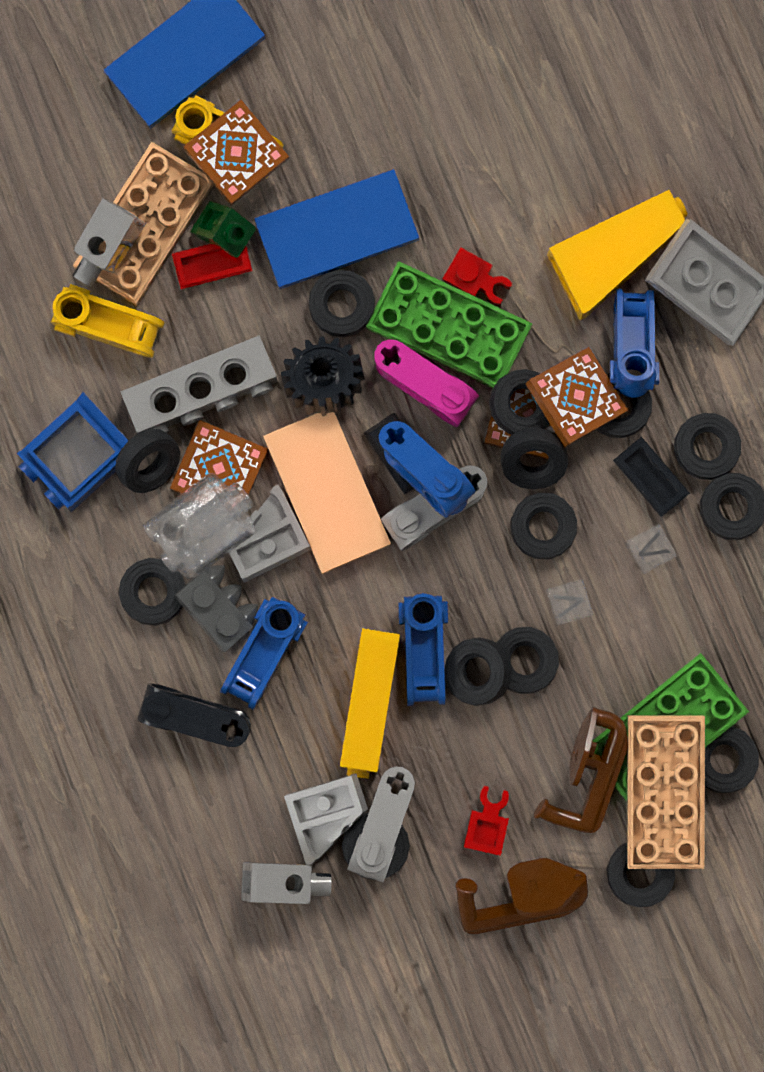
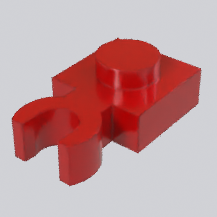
M460 247L442 278L443 282L475 297L480 290L485 293L488 302L494 306H501L503 300L494 295L493 288L500 285L510 290L512 287V282L504 276L492 277L489 275L493 267L492 264Z
M483 786L480 791V802L484 806L483 811L471 810L463 847L501 856L509 818L498 815L500 809L504 808L508 803L509 793L503 790L501 800L498 803H491L487 798L489 787Z

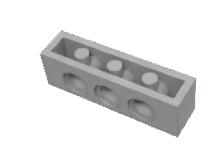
M259 335L130 387L120 393L137 434L148 429H161L168 433V427L179 422H182L183 426L193 424L204 418L203 412L216 408L218 412L230 409L238 404V398L250 393L252 398L264 395L272 391V384L278 381ZM232 368H241L246 372V377L242 383L231 385L225 380L226 373ZM197 382H206L211 386L210 394L204 399H196L191 395V388ZM163 396H172L176 399V407L169 413H161L156 409L157 401Z

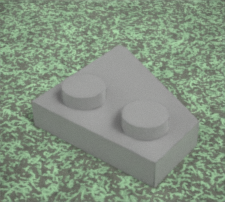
M279 484L271 489V495L258 511L255 510L246 521L244 529L238 532L226 546L244 583L311 550Z
M356 773L284 796L306 865L317 862L368 810Z

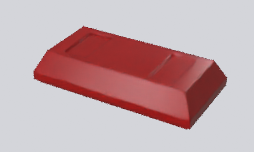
M214 244L172 253L181 290L253 271L246 246L237 258L229 255L222 248Z

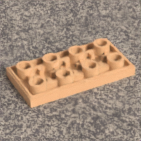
M151 142L114 200V203L147 224L117 270L111 273L102 269L96 282L137 306L214 184L200 170ZM105 241L99 245L98 252L100 255L106 250ZM79 255L73 265L75 269L83 258L81 255Z
M334 412L327 413L326 416L316 413L263 436L322 574L391 545Z
M627 715V868L704 869L705 716Z

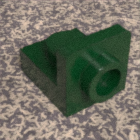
M209 201L190 232L200 240L217 245L229 255L237 258L254 234L256 227L231 207Z

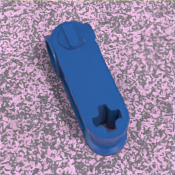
M616 289L613 313L614 360H610V383H614V388L624 396L631 398L640 397L648 390H653L654 385H659V362H655L654 290H647L646 293H623L622 289ZM634 369L641 372L642 375L634 376L628 373L627 370Z
M390 422L380 430L379 442L384 449L385 459L388 464L414 487L441 516L447 518L450 515L461 512L466 507L468 499L475 494V489L468 478L457 467L445 460L404 422Z
M425 593L404 597V602H398L399 625H405L407 706H413L415 702L438 701L439 705H445L443 624H448V602L442 601V595L432 596ZM422 602L431 605L434 610L433 619L425 624L417 622L412 614L414 606ZM417 687H434L435 689H434V690H417L416 688H417Z
M272 597L270 601L264 599L254 617L258 622L227 676L220 693L224 695L230 693L248 703V708L254 710L293 640L298 642L308 622L304 620L306 614L297 610L289 602L280 601L275 597ZM278 610L288 611L292 617L291 625L283 631L275 630L271 625V617ZM239 681L252 688V691L250 692L239 686L237 682Z

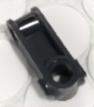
M155 683L147 684L137 718L139 722L148 726L179 732L226 747L240 746L246 741L251 731V721L245 712ZM232 719L239 721L238 728L243 729V732L238 731L235 737L228 735L229 729L223 726V724L229 725Z

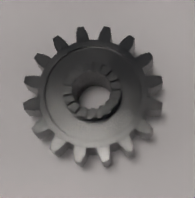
M320 336L317 345H313L309 340H305L306 349L303 351L295 347L292 349L294 359L284 360L286 371L281 372L286 397L292 398L296 409L303 406L309 415L312 412L321 413L322 416L335 411L340 413L341 408L347 404L352 405L354 403L353 397L355 393L361 394L362 386L360 381L365 380L360 356L353 353L352 345L347 344L341 348L339 338H335L331 344H326L324 336Z

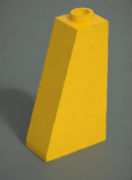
M670 190L549 248L547 256L579 320L588 317L676 235L688 214L682 200L679 197L674 198Z
M362 628L340 767L347 768V776L356 773L358 778L369 779L370 772H378L400 634Z

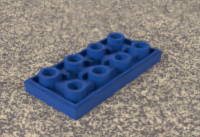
M191 0L104 69V73L151 129L187 101L188 97L195 95L266 38L265 34L237 0Z
M394 169L254 218L279 290L419 241V235Z

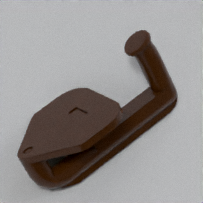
M592 707L581 724L570 760V785L578 786L584 768L595 770L581 814L555 807L549 804L548 799H543L534 812L535 819L541 818L549 823L583 833H594L599 830L628 749L626 727L618 715ZM595 725L610 729L602 756L594 754L597 743L592 741Z
M549 858L521 862L510 868L507 873V879L513 900L512 903L476 910L474 894L478 890L476 882L471 879L461 878L455 884L461 925L468 934H481L564 917L580 908L588 898L586 874Z

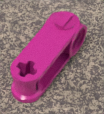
M397 340L383 341L375 350L376 369L384 379L429 408L436 416L454 427L460 425L479 398L477 392L466 383L449 375ZM397 354L399 364L397 365L392 362L389 366H386L385 356L392 358Z

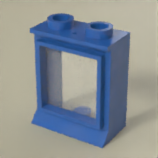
M82 392L71 406L17 453L23 460L18 467L33 483L38 478L43 481L49 488L44 495L58 510L65 505L72 512L116 472V459L121 449L129 440L89 397Z

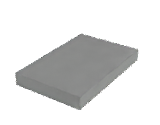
M691 219L684 221L645 279L647 283L719 339L732 346L764 301V276Z

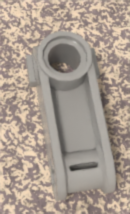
M471 465L459 469L470 482L475 480L477 485L475 487V494L468 499L466 507L457 514L450 515L447 518L441 516L419 494L383 516L381 521L399 549L404 551L427 537L432 531L476 504L482 498L487 487L485 473L479 467Z
M396 766L384 772L363 831L357 839L347 870L366 878L384 882L396 848L394 845L414 790L415 781L409 770ZM395 779L402 781V789L398 792V795L391 793L392 786L389 785Z

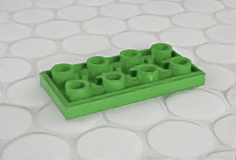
M398 261L374 309V314L366 325L367 330L388 340H397L416 353L492 389L501 377L511 371L532 328V323Z
M700 653L623 715L621 720L624 722L627 731V715H704L706 748L746 716L749 711ZM606 729L592 740L597 743L594 754L602 756L610 729ZM627 752L615 784V788L626 801Z

